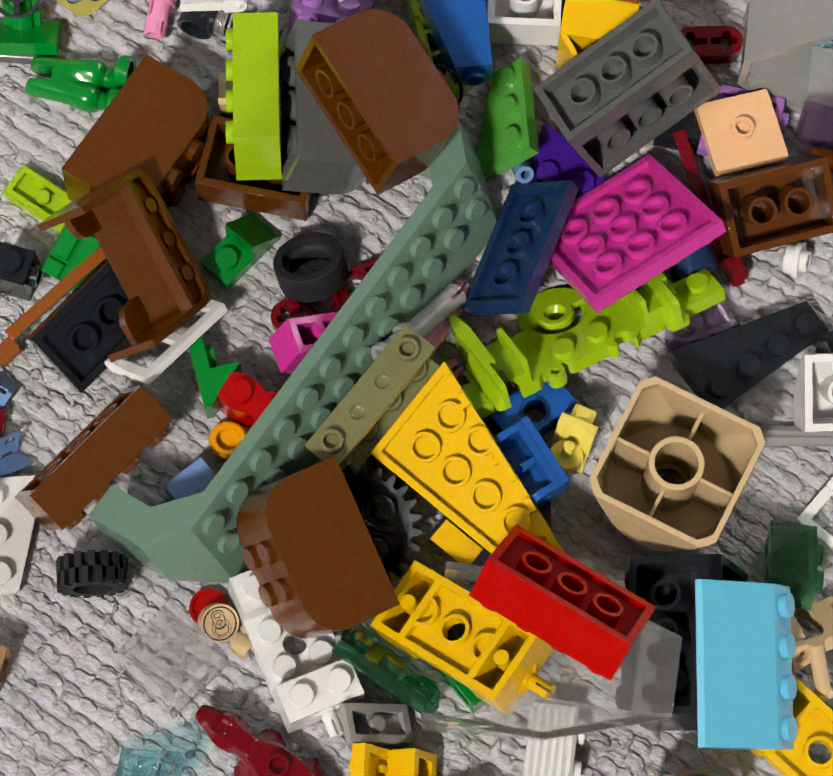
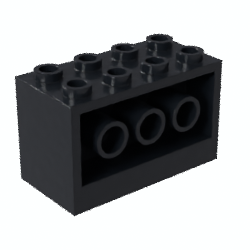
M723 554L630 556V569H627L625 573V588L656 606V609L621 665L623 670L622 686L617 690V705L621 715L649 731H698L695 579L747 582L748 574Z

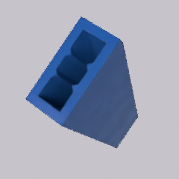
M417 0L445 64L453 68L467 86H477L485 81H492L493 61L485 0ZM450 74L454 81V84H458L454 76Z

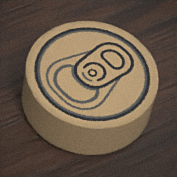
M223 603L207 605L202 609L198 617V629L201 635L214 643L229 641L239 628V618L236 611Z

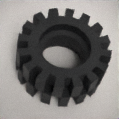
M94 549L88 550V552L74 551V554L66 553L63 556L57 557V592L62 593L64 596L71 595V597L75 598L83 596V598L96 596L99 598L104 597V595L113 596L116 593H123L124 590H128L126 554H119L118 551L108 552V550L95 552Z

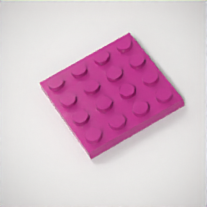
M649 154L573 202L549 263L589 306L598 313L634 289L646 284L650 279L666 269L678 264L682 259L701 247L710 244L714 239L727 231L723 221Z

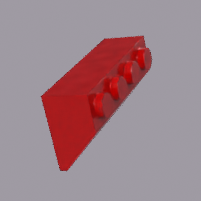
M518 524L512 528L488 557L469 594L470 597L480 602L486 609L497 612L515 623L521 630L532 633L550 644L556 651L567 654L585 665L592 673L601 675L610 681L625 661L656 609V606Z

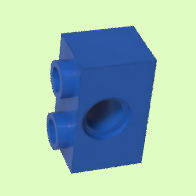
M548 382L544 383L542 390L526 398H523L517 390L509 396L512 407L505 411H497L494 408L495 413L488 416L487 425L498 435L524 418L526 411L535 409L544 415V419L532 423L545 442L543 437L554 428L556 430L562 412L571 415L577 400L564 386L552 388Z

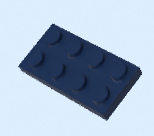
M571 180L511 185L466 294V302L461 306L469 316L529 314L578 192L577 186Z

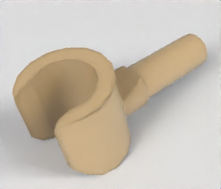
M240 625L237 633L235 632L230 639L231 653L245 660L249 649H252V644L246 635L243 625Z

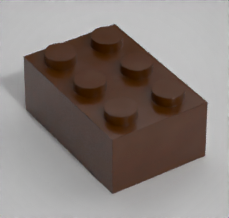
M212 115L195 180L198 200L307 221L314 193L282 191V180L237 181L234 144H226V121H233V119ZM281 142V164H282V142Z
M812 154L707 181L714 213L723 221L727 231L719 236L722 252L725 255L736 258L833 233V182L827 156Z

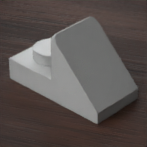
M343 703L339 705L346 745L351 753L353 743H368L378 747H406L414 743L407 704Z

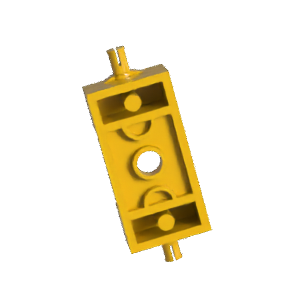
M414 560L394 590L400 605L377 615L370 625L390 645L415 660L419 657L467 686L477 698L507 716H510L522 696L529 690L546 701L552 698L549 692L555 694L556 686L539 677L540 669L553 651V648L547 642L532 633L521 630L515 623L497 612L486 609L480 602L469 596V591ZM458 623L465 624V632L462 637L457 640H448L447 634L453 625Z

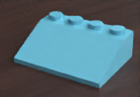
M695 579L698 748L794 750L798 725L796 718L793 716V699L796 697L797 684L795 677L792 675V658L795 656L796 643L794 636L791 634V617H793L795 612V602L793 595L790 593V587L772 583Z

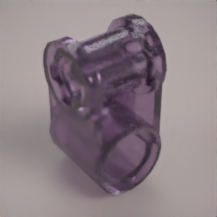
M804 102L794 139L806 145L833 150V108L817 102Z
M722 301L690 317V324L686 328L691 331L692 336H681L677 331H670L666 328L664 340L666 346L671 351L738 327L741 324L737 319L732 318L727 306Z

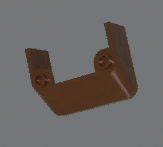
M133 170L68 203L36 225L39 231L42 232L65 223L68 231L79 239L95 235L129 298V301L121 307L119 312V324L128 340L108 355L111 362L157 346L209 302L210 291L208 284L154 182L143 170Z

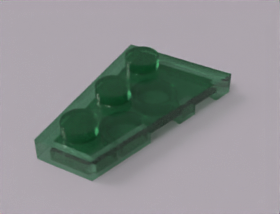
M362 623L336 632L332 647L334 654L428 720L439 708L441 693L430 679L418 674Z

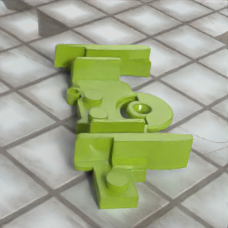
M706 268L674 284L663 273H660L646 284L634 289L598 313L574 289L552 288L536 295L529 314L518 315L521 332L509 338L500 327L496 330L498 340L486 347L472 329L466 325V321L463 322L454 314L448 319L457 350L465 362L467 370L463 372L466 385L461 387L481 419L495 413L494 407L497 411H505L512 407L505 383L511 381L523 398L542 390L546 382L552 388H561L567 384L566 373L575 374L608 357H620L618 345L621 343L631 342L636 348H639L642 340L665 330V326L670 331H678L690 324V317L726 300L724 288ZM579 306L581 308L582 317L580 321L568 331L558 334H543L534 329L538 326L550 331L566 328L575 318L574 309Z

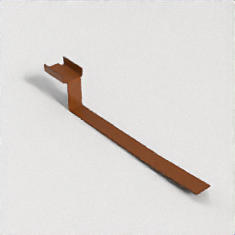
M101 247L73 269L4 331L8 337L0 344V364L2 367L5 368L23 352L15 339L106 259Z

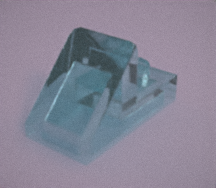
M122 748L115 776H181L185 753L179 751Z

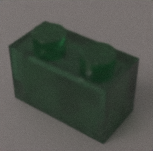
M770 521L764 546V583L789 586L790 593L794 598L795 608L811 610L814 595H821L823 590L824 571H819L818 567L822 565L824 544L818 543L817 526Z

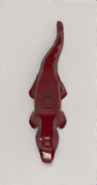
M202 705L195 714L197 722L205 730L212 743L221 750L232 753L239 759L238 766L234 767L235 776H327L317 758H300L286 747L284 739L274 729H265L261 731V734L256 735L251 731L248 723L242 716L209 705Z

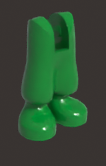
M122 55L116 61L114 68L108 69L104 62L97 59L33 57L31 70L37 75L51 79H28L25 93L61 102L89 113L105 111L136 69L134 56ZM100 89H111V90H109V92H102Z

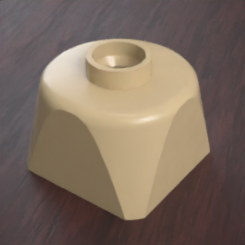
M654 376L639 381L589 478V482L598 503L609 520L628 539L648 549L660 552L692 550L717 542L766 442L760 427ZM664 469L675 471L682 476L684 484L668 483L657 472Z

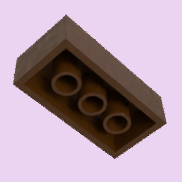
M142 385L123 389L15 498L46 530H63L66 527L69 530L73 529L86 516L87 513L83 509L94 499L99 502L110 486L113 485L111 481L118 474L123 472L126 475L140 463L142 458L138 454L149 444L151 447H154L167 436L169 430L166 426L173 418Z

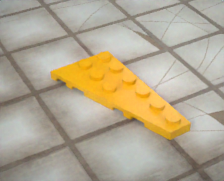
M443 362L371 451V454L491 554L516 524L565 552L448 364Z

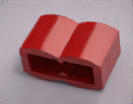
M231 372L217 395L220 408L228 419L241 426L252 427L277 392L264 391L263 387L252 377L243 373Z

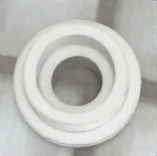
M799 241L797 245L788 244L785 251L783 273L791 274V277L794 279H799L802 272L808 273L812 252L806 250L805 242Z

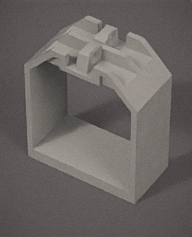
M748 0L743 18L745 28L740 49L742 59L737 84L747 91L767 89L769 94L786 99L783 113L833 118V48L813 46L833 40V0Z

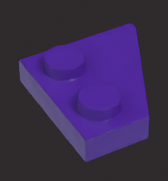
M543 124L538 140L539 153L533 157L531 163L534 177L529 183L571 180L578 188L574 201L604 183L605 175L600 178L561 134L550 125Z

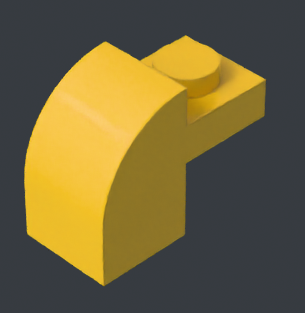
M353 743L352 756L349 762L350 776H436L437 755L417 748L388 750L368 743Z

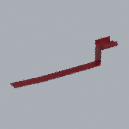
M683 129L674 132L673 136L692 192L713 211L686 131ZM717 237L711 242L718 263L721 262L729 285L732 284L734 288L745 284L744 280L748 279V275L741 256L733 258L723 254L720 238Z

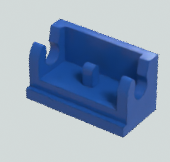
M525 416L519 422L494 437L537 508L568 490L570 479L528 416Z

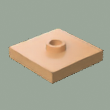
M767 89L706 102L694 110L715 177L787 160L789 154Z

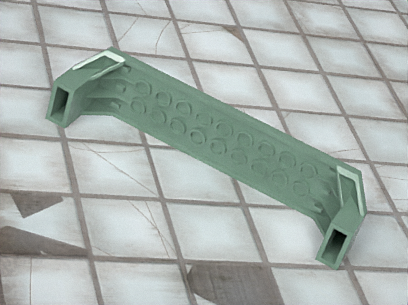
M459 121L432 164L425 171L418 174L432 180L433 187L206 489L200 493L150 507L116 486H110L88 516L121 552L169 581L229 583V578L244 573L247 566L243 560V546L237 533V515L243 501L253 491L312 466L317 462L319 458L305 448L304 445L374 362L371 355L372 346L377 342H384L392 335V329L395 325L403 322L408 323L434 300L448 284H454L457 279H461L489 241L497 217L481 164Z

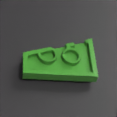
M521 57L492 73V81L490 83L476 155L481 164L486 182L539 153L530 64Z

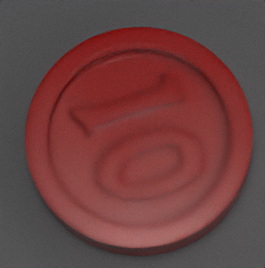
M211 588L202 589L192 597L189 604V612L192 620L197 625L199 614L207 605L211 603L228 605L226 597L220 591Z

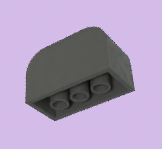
M295 20L280 52L282 191L345 194L357 189L366 179V176L295 69L312 34L335 23Z

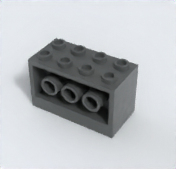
M659 0L651 1L533 88L566 140L600 178L722 91L718 82Z

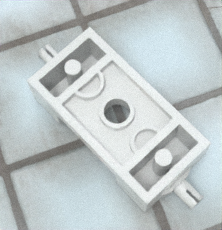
M249 570L229 578L228 593L246 635L252 644V650L287 733L289 734L323 720L330 740L335 739L337 734L338 737L344 735V729L338 717V713H340L339 705L343 703H362L365 692L350 658L343 657L334 634L330 633L315 638H301L305 642L306 649L298 655L289 654L284 649L283 642L293 635L279 626L270 608H267L261 601L258 592L260 585L254 572Z

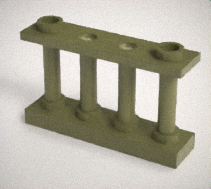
M405 324L304 445L305 448L319 458L316 463L336 456L344 477L346 466L352 464L356 473L359 474L362 465L369 463L374 456L371 454V451L440 367L430 359L431 355L436 351V347Z

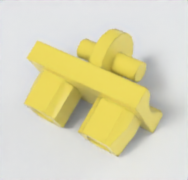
M575 404L571 415L562 412L550 446V451L566 473L577 471L582 474L598 427L593 425L597 413L579 404Z

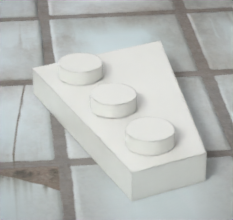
M36 475L0 477V596L15 595L20 590L35 518L15 496Z

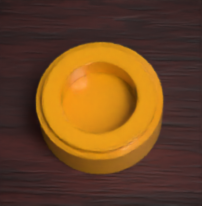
M233 421L217 424L209 435V444L214 456L222 461H227L245 437L246 431L244 428Z

